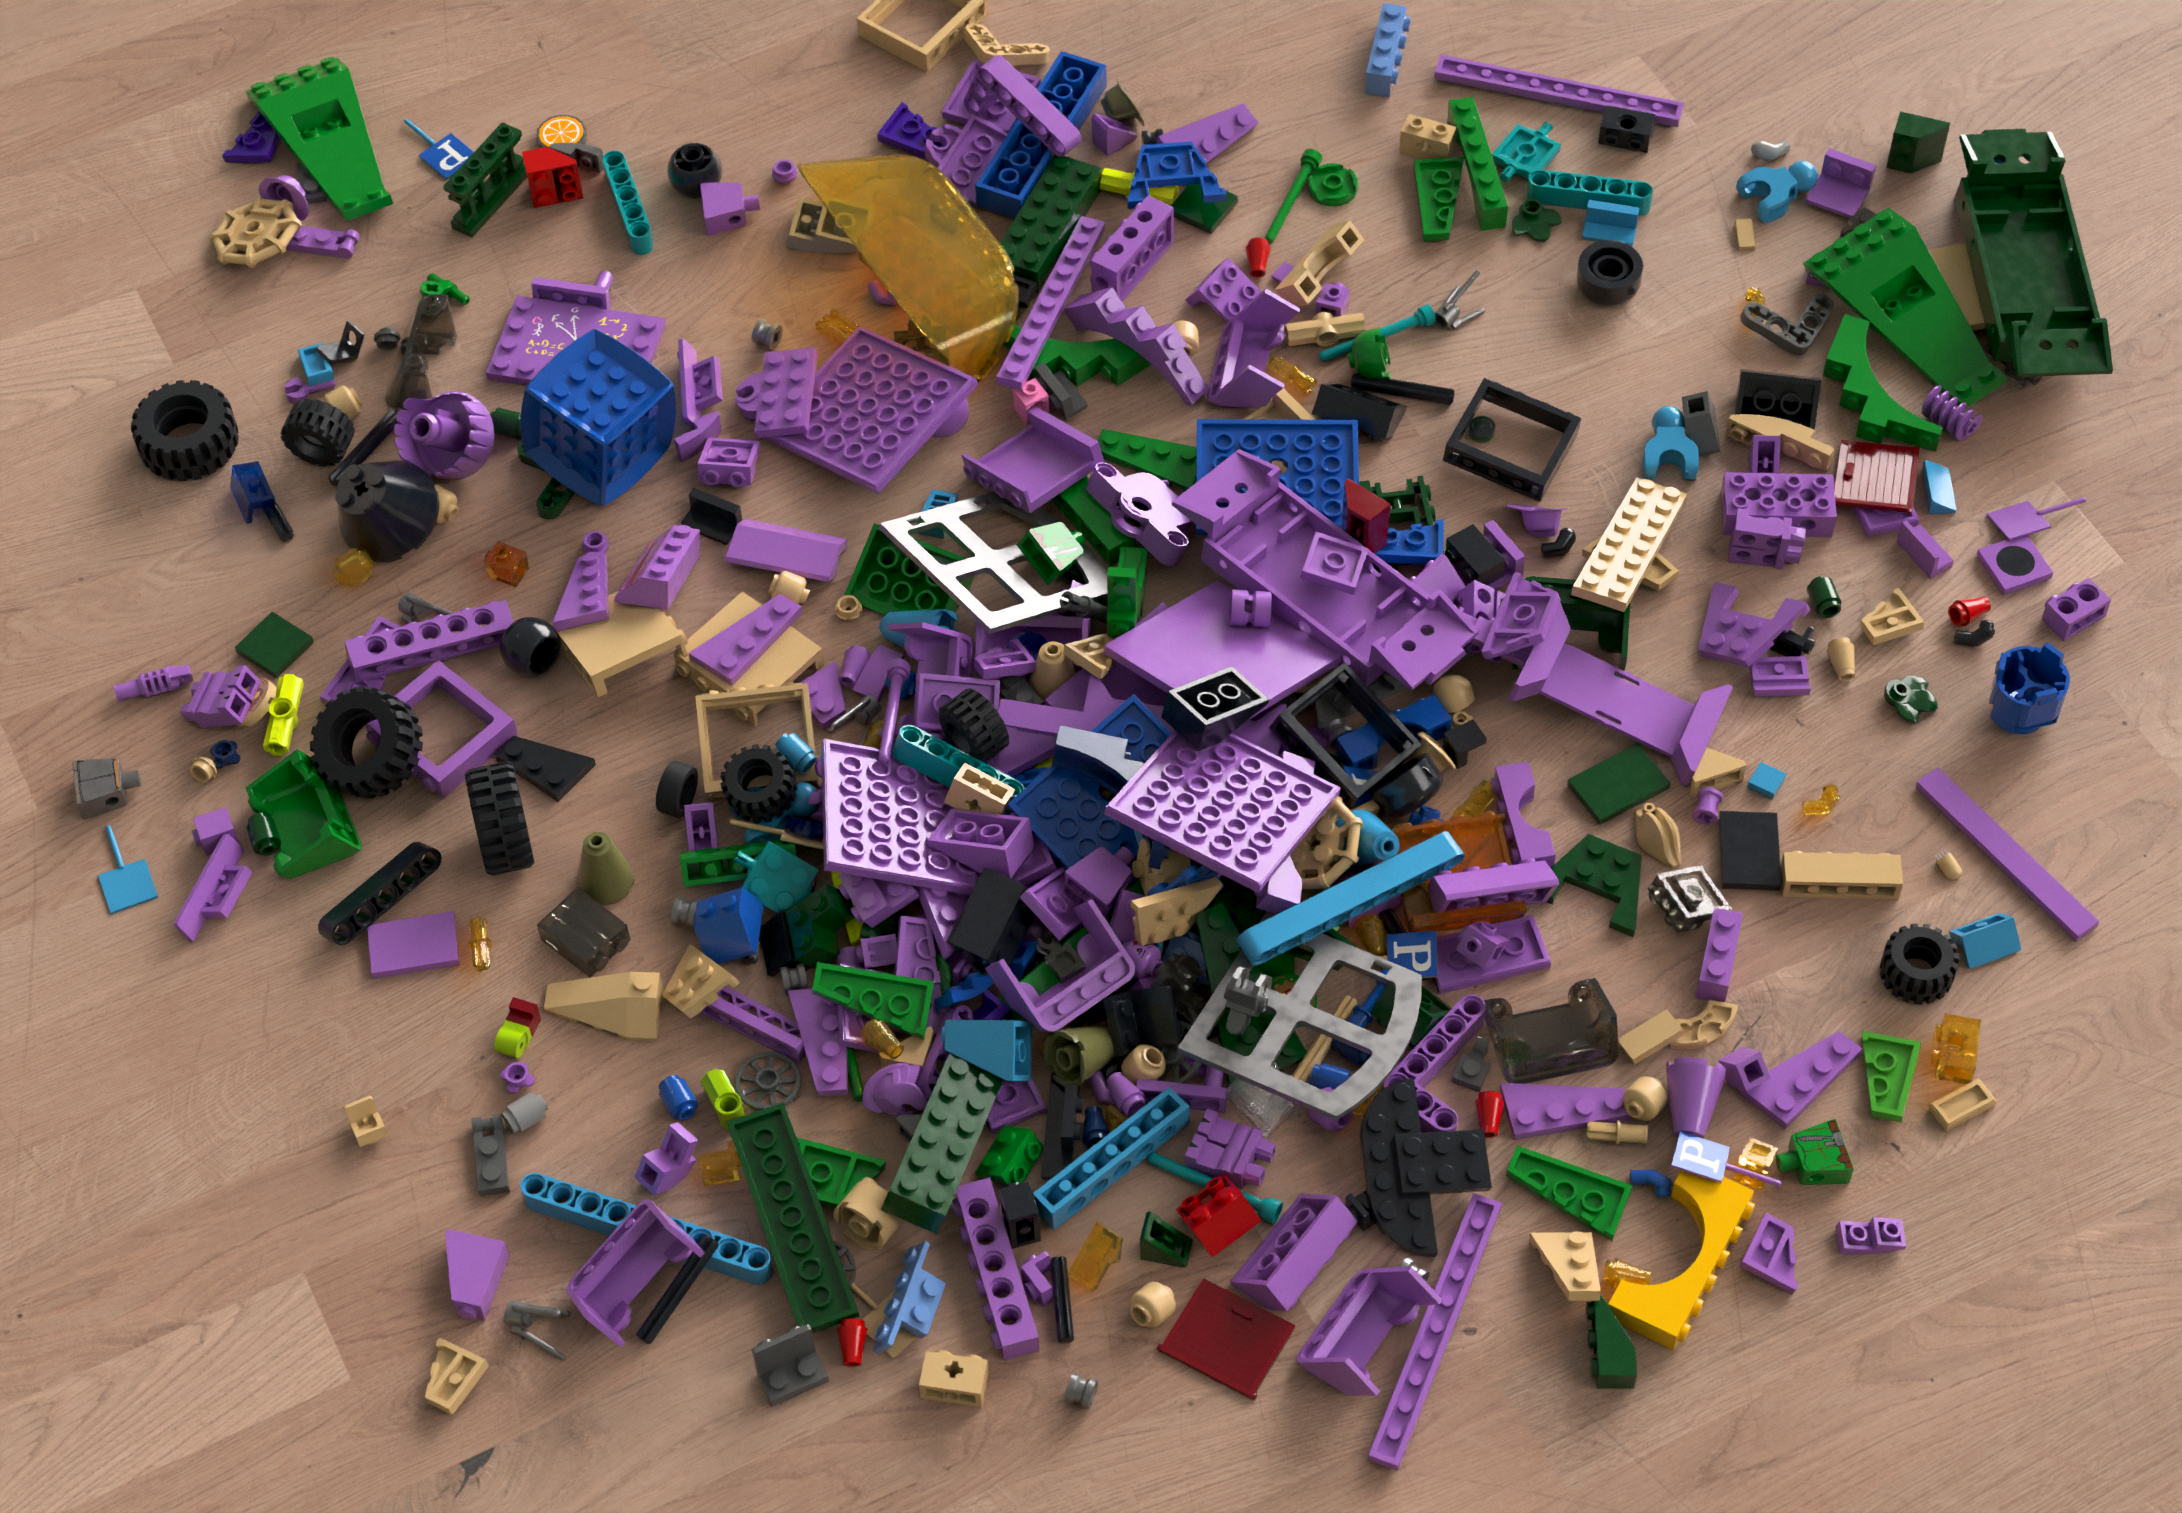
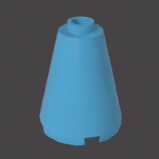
M947 609L888 612L881 619L879 625L883 638L905 648L906 634L888 630V624L924 622L959 632V630L954 629V621L958 622L956 614Z
M1360 809L1351 811L1363 822L1357 852L1359 859L1356 864L1351 866L1361 867L1386 861L1396 856L1399 851L1398 837L1373 813ZM1339 817L1335 824L1339 828L1345 825V822ZM1348 836L1344 839L1343 851L1346 850Z

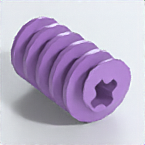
M1940 385L1934 387L1923 403V416L1930 417L1933 423H1938L1943 429L1947 428V432L1950 435L1955 434V438L1958 441L1967 439L1980 426L1983 416L1979 414L1973 418L1975 413L1973 408L1965 413L1966 403L1963 402L1957 407L1958 398L1956 396L1948 401L1950 392L1945 391L1940 395L1942 387Z

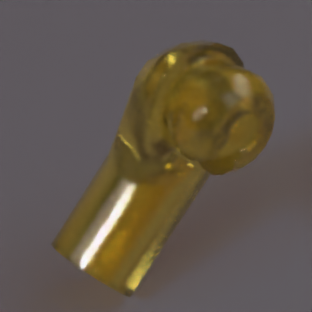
M1753 287L1748 288L1745 296L1746 300L1764 306L1766 300L1763 290ZM1753 313L1750 315L1753 318L1756 317V315Z
M1832 784L1826 785L1823 788L1824 793L1818 800L1803 801V815L1831 812L1840 799L1838 787Z

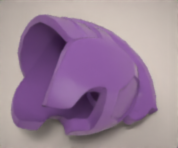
M908 1063L892 1064L874 1073L867 1081L863 1090L865 1109L869 1108L877 1114L884 1111L893 1116L913 1115V1111H906V1104L912 1105L917 1110H924L927 1102L922 1091L916 1085L922 1072L921 1065L910 1066Z

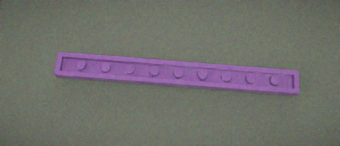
M1440 55L1434 79L1599 112H1604L1606 105L1653 113L1656 114L1655 123L1675 127L1679 125L1684 107V102Z
M1080 217L997 375L996 384L1018 390L1023 389L1105 231L1104 221Z
M1473 1193L1434 1290L1440 1296L1442 1302L1440 1305H1428L1369 1452L1368 1461L1395 1471L1399 1470L1502 1209L1501 1202Z

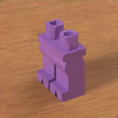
M1737 508L1730 538L1728 562L1760 566L1774 565V569H1783L1784 562L1799 564L1801 548L1805 542L1806 528L1792 527V518L1784 517L1781 520L1777 517L1767 519L1748 516V510Z
M1474 580L1458 592V601L1462 603L1464 613L1477 619L1481 616L1494 622L1500 608V601H1503L1505 593L1498 590L1495 591L1494 588ZM1478 591L1483 592V594L1478 597ZM1471 642L1466 644V651L1473 654L1480 653L1483 649ZM1497 656L1488 660L1499 663L1504 658Z
M245 665L236 666L234 672L230 673L215 672L213 675L211 672H205L200 682H194L191 688V695L193 697L190 703L183 705L180 713L188 722H196L202 729L209 728V726L242 724L251 705L249 702L253 701L261 681Z
M1207 1108L1197 1129V1134L1195 1133L1185 1154V1166L1211 1178L1220 1177L1225 1174L1239 1189H1243L1245 1183L1260 1187L1265 1176V1168L1256 1165L1255 1161L1260 1159L1271 1163L1276 1154V1144L1263 1139L1262 1130L1252 1129L1246 1125L1236 1124L1220 1118L1218 1112Z

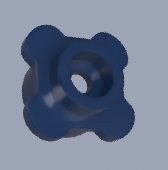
M221 740L211 747L210 754L214 756L213 762L216 768L220 769L230 764L239 763L241 757L236 752L238 747L236 742Z

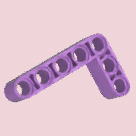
M997 55L977 70L964 98V106L970 114L980 115L998 99L1055 155L1063 157L1081 143L1082 137L1079 130L1005 58Z
M1466 995L1384 1081L1385 1089L1396 1082L1414 1079L1418 1107L1426 1109L1419 1111L1421 1133L1457 1131V1113L1424 1088L1483 1026L1485 1002L1477 995ZM1467 1012H1474V1013H1476V1014H1475V1015H1469V1014H1467ZM1455 1031L1458 1034H1450L1448 1032ZM1429 1051H1437V1052H1439V1053H1438V1054H1432V1053H1430ZM1412 1070H1418V1071H1420L1421 1073L1415 1074V1073H1412V1072H1410V1071H1412ZM1440 1124H1446V1125H1448L1449 1127H1448V1128H1441V1127H1439L1438 1125H1440Z

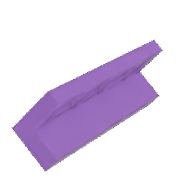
M727 986L716 992L719 995L718 1000L701 1011V1014L777 1053L788 1056L798 1064L806 1055L803 1040L794 1036L800 1034L797 1022ZM723 994L731 998L733 1004L720 998V996ZM752 1009L756 1011L758 1017L745 1010ZM774 1021H776V1022L780 1023L781 1026H782V1029L776 1027L775 1025H773V1024H771V1023H769V1022H774Z

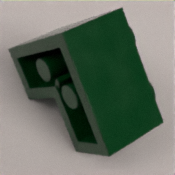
M824 884L785 912L795 961L816 968L817 962L829 964L840 955L835 931L855 917L851 912L853 907L852 900H846L838 888Z

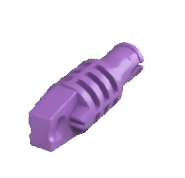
M173 665L164 667L161 670L157 669L154 672L150 671L147 674L142 673L140 676H137L138 679L113 686L117 700L121 702L141 695L148 698L151 695H159V693H166L169 690H176L180 688V685L193 681V676L189 665L178 667Z

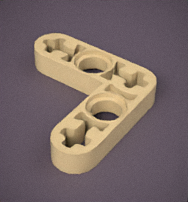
M972 23L965 27L964 40L983 64L997 55L1005 58L1012 66L1040 65L1048 62L1050 49L1046 45L1038 43L1000 45L985 26Z

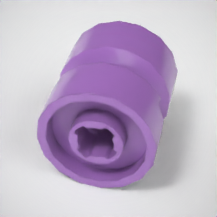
M1232 589L1229 606V625L1245 626L1248 622H1251L1253 627L1269 628L1271 592L1255 591L1253 595H1250L1247 590ZM1251 604L1250 613L1244 612L1245 605Z

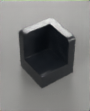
M1471 720L1444 733L1443 749L1447 752L1455 767L1459 769L1467 765L1468 752L1486 744L1487 738L1475 721Z

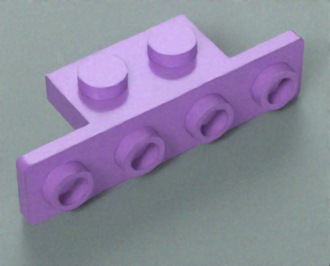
M682 338L678 340L679 351L677 352L680 362L678 374L681 380L680 397L683 410L681 411V417L686 425H690L694 429L693 421L701 417L702 410L723 401L720 361L715 356L697 363L696 350Z
M230 834L222 835L173 923L174 927L189 941L196 939L206 919L228 918L252 874V871L246 865H237L244 849Z

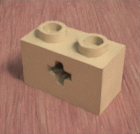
M1409 114L1400 132L1399 152L1422 159L1451 157L1455 149L1457 127Z
M964 763L954 777L944 803L955 809L1004 815L1007 810V804L1011 801L1015 789Z
M944 1350L926 1351L919 1382L921 1398L982 1407L989 1376L988 1360L971 1354L965 1357L952 1355Z

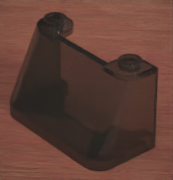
M430 294L424 296L412 315L402 335L385 394L389 410H407L403 407V403L408 398H433L427 377L429 364L426 354L439 355L440 348L443 345L449 343V346H455L457 339L447 295Z
M1596 978L1582 980L1572 985L1568 992L1567 1004L1513 1014L1511 1004L1506 999L1493 998L1484 1000V1019L1502 1074L1508 1083L1526 1084L1604 1068L1612 1065L1618 1058L1617 1014Z

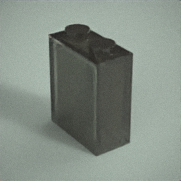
M578 887L537 924L541 941L590 978L597 971L604 969L608 961L617 952L623 951L631 940L627 924Z

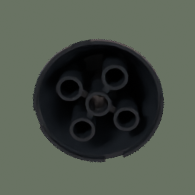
M392 460L349 465L338 483L335 495L340 531L345 543L354 553L372 562L386 563L402 559V555L408 553L413 548L417 550L430 536L439 514V494L435 489L432 478L422 468L407 461Z

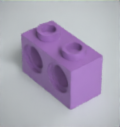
M2087 578L2081 583L2076 582L2072 584L2067 591L2059 596L2053 595L2045 603L2042 620L2065 641L2104 618L2111 599L2090 578Z

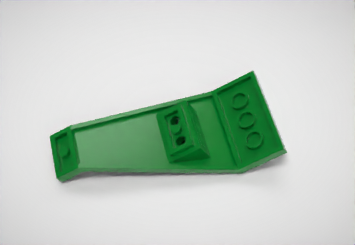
M327 57L322 59L318 65L312 67L311 65L302 66L297 69L296 73L277 75L274 77V81L255 83L251 85V89L245 91L248 100L262 114L345 221L394 204L391 195L385 190L350 70L341 60Z
M1890 208L1880 211L1875 217L1857 226L1852 232L1837 239L1832 245L1814 254L1803 263L1805 270L1833 291L1862 319L1870 321L1869 326L1935 387L1940 385L1942 393L1949 391L1950 396L1948 399L1951 400L1956 396L1958 398L1957 406L1964 402L1967 404V408L2007 382L2005 374L1989 362L1917 228Z

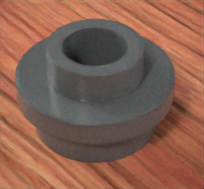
M382 328L374 334V341L377 343L378 348L391 350L398 346L400 334L392 328Z

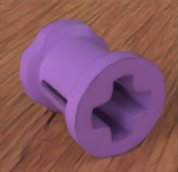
M1703 787L1697 792L1698 804L1697 808L1693 810L1692 817L1700 824L1713 825L1718 820L1717 808L1718 804L1722 802L1723 795L1719 790L1712 787Z

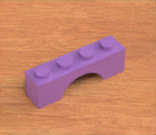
M1529 761L1496 766L1494 778L1490 779L1492 794L1497 795L1499 800L1497 802V812L1500 819L1504 818L1503 832L1505 841L1510 842L1512 849H1510L1512 865H1516L1525 859H1535L1536 862L1546 861L1551 868L1555 864L1556 854L1549 831L1532 827L1520 814V810L1526 804L1533 801L1535 782Z

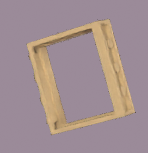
M874 0L857 17L858 36L929 72L964 38L966 25L972 23L979 24L987 16L986 0H947L962 8V10L921 48L879 26L905 0Z
M791 681L787 682L786 686L774 687L773 684H763L758 686V689L746 690L744 687H736L730 689V692L724 693L709 690V693L695 696L704 789L707 800L726 798L720 784L723 781H714L707 711L801 700L805 741L814 750V755L816 756L808 683L802 684ZM815 764L804 774H801L799 771L794 772L797 783L804 781L818 788L819 780L815 772ZM763 775L756 777L748 784L746 790L752 787L766 788L771 782L772 776Z

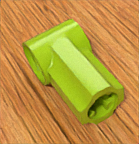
M715 1068L706 1072L705 1076L700 1080L701 1085L718 1115L720 1125L729 1130L728 1121L745 1116L741 1098L735 1092L724 1070H717Z

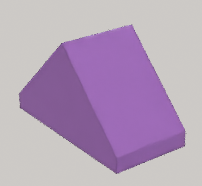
M1096 113L1091 117L1092 142L1107 156L1135 141L1138 137L1122 121Z
M1753 435L1748 457L1749 473H1779L1780 436Z
M713 802L684 805L689 851L717 848L718 831Z

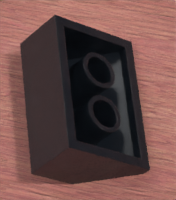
M1740 369L1735 415L1750 414L1776 417L1815 430L1822 380L1816 377Z
M1329 382L1320 385L1312 414L1318 416V420H1358V431L1368 433V438L1382 442L1383 438H1392L1406 412L1407 406L1337 382Z
M984 868L946 942L981 973L988 974L985 968L1001 959H1004L1010 967L1036 916L1020 898L1029 888L989 868Z

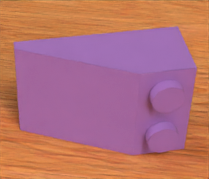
M953 808L927 839L929 846L979 873H982L984 868H989L1010 879L1035 847L1029 818Z

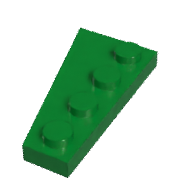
M1464 157L1414 159L1413 167L1423 241L1449 240Z
M817 962L812 994L924 1040L934 981Z
M1518 1145L1506 1174L1507 1177L1610 1241H1613L1633 1186Z

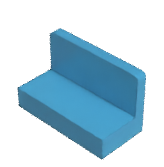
M1589 200L1582 239L1594 242L1614 240L1626 243L1632 247L1638 223L1639 207Z
M2001 912L1949 931V935L1952 938L1951 942L1962 946L1966 965L1969 968L1983 965L2021 950L2014 917Z

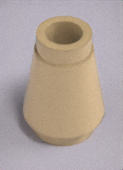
M1845 637L1831 640L1828 643L1826 652L1839 680L1847 681L1855 677L1854 644L1850 643V639Z

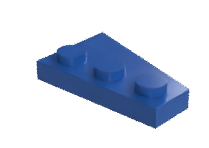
M1444 519L1436 520L1434 525L1423 527L1421 523L1413 524L1407 530L1397 531L1393 528L1388 529L1387 545L1376 552L1375 555L1384 562L1427 564L1429 561L1435 560L1443 553Z

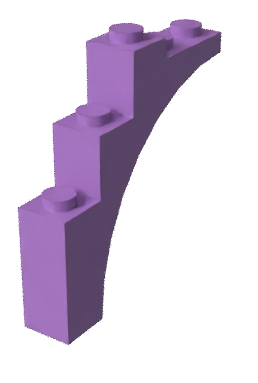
M1113 287L1082 294L1064 308V312L1077 331L1090 330L1103 333L1126 344L1143 356L1168 380L1186 405H1192L1209 390L1206 382L1183 349L1187 344L1174 323L1157 327L1143 305L1126 309Z

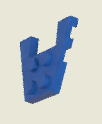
M1192 141L1141 145L1134 179L1132 180L1130 194L1127 199V208L1134 209L1138 203H1142L1148 195L1150 196L1149 188L1152 187L1161 188L1164 186L1200 184L1203 203L1226 201L1227 193L1224 187L1221 188L1217 183L1215 174L1210 173L1206 167V161Z

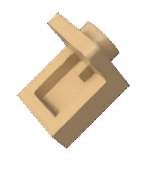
M367 1096L344 1106L360 1147L374 1144L388 1136L372 1096Z

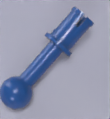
M1386 969L1380 971V973L1385 975L1389 972ZM1376 980L1377 986L1362 1006L1355 1005L1353 1007V1014L1347 1022L1364 1028L1368 1023H1372L1374 1017L1370 1012L1387 984Z

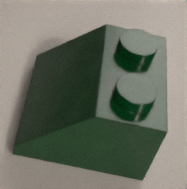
M1900 111L1886 168L1914 173L1941 162L1950 122Z
M1386 985L1370 1012L1378 1018V1023L1384 1028L1388 1027L1395 999V988L1390 985ZM1423 986L1421 988L1417 1023L1408 1044L1411 1047H1416L1452 1009Z

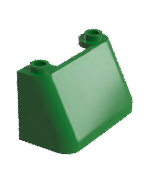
M298 749L245 787L249 796L248 804L256 813H267L274 819L281 840V852L274 856L275 863L273 866L281 877L289 879L351 857L363 847L340 790L328 784L327 780L322 779L317 773L318 767L313 765L311 757Z

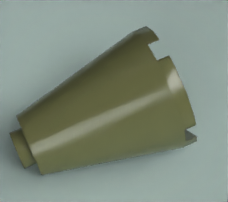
M603 832L589 834L583 841L577 875L579 892L589 902L592 900L598 902L599 905L615 904L626 898L635 881L631 865L609 835Z
M1108 1025L1059 1029L1052 1032V1035L1048 1036L1044 1043L1043 1052L1047 1068L1052 1066L1056 1074L1052 1077L1064 1087L1066 1084H1078V1086L1083 1084L1115 1058Z

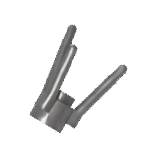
M1476 270L1461 288L1456 286L1442 306L1435 312L1436 324L1440 328L1446 330L1451 326L1456 330L1461 324L1485 312V309L1481 308L1458 319L1460 310L1455 305L1480 274L1479 270Z
M411 592L404 594L398 604L399 611L404 613L402 620L407 623L415 622V618H422L426 614L427 609L443 615L454 613L431 604Z
M865 695L852 709L834 721L827 729V732H833L854 716L862 724L869 722L858 744L865 746L874 727L881 721L878 714L881 712L882 707L876 698L871 695Z
M511 1300L504 1313V1322L512 1325L511 1333L523 1336L551 1355L564 1360V1354L524 1328L532 1326L536 1314L559 1317L560 1315H570V1311Z

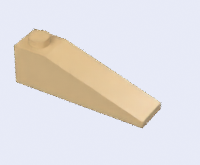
M625 972L547 984L544 1012L573 1022H584L592 1025L596 1030L602 1032L607 1030L618 1034L620 1038L626 1040L657 1041L663 1001L662 994L664 992L660 973Z

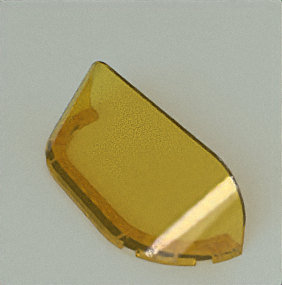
M904 154L798 163L797 168L803 178L911 321L942 355L962 372L976 378L979 383L999 359L997 353L1003 342H1008L1017 316L1018 286L1014 283L1012 273L1014 267L1007 252L951 180L933 164Z

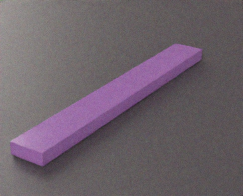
M1936 768L1917 781L1916 788L2075 941H2078L2098 927L2099 921L1939 768Z

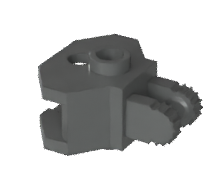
M1240 966L1237 968L1224 993V999L1227 1000L1225 1006L1231 1008L1227 1018L1228 1022H1226V1030L1228 1032L1234 1033V1035L1243 1034L1247 1026H1249L1252 1016L1259 1017L1260 1012H1265L1269 1003L1272 977L1261 974L1253 990H1249L1246 988L1249 982L1250 969Z

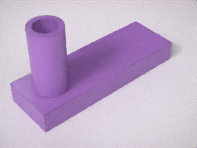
M601 271L594 286L534 277L531 283L533 298L610 310L609 288L614 277L608 271Z
M1208 1065L1206 1066L1204 1086L1137 1079L1136 1087L1144 1093L1146 1104L1170 1087L1189 1105L1191 1110L1206 1111L1208 1108L1219 1113H1225L1227 1088H1222L1224 1072Z

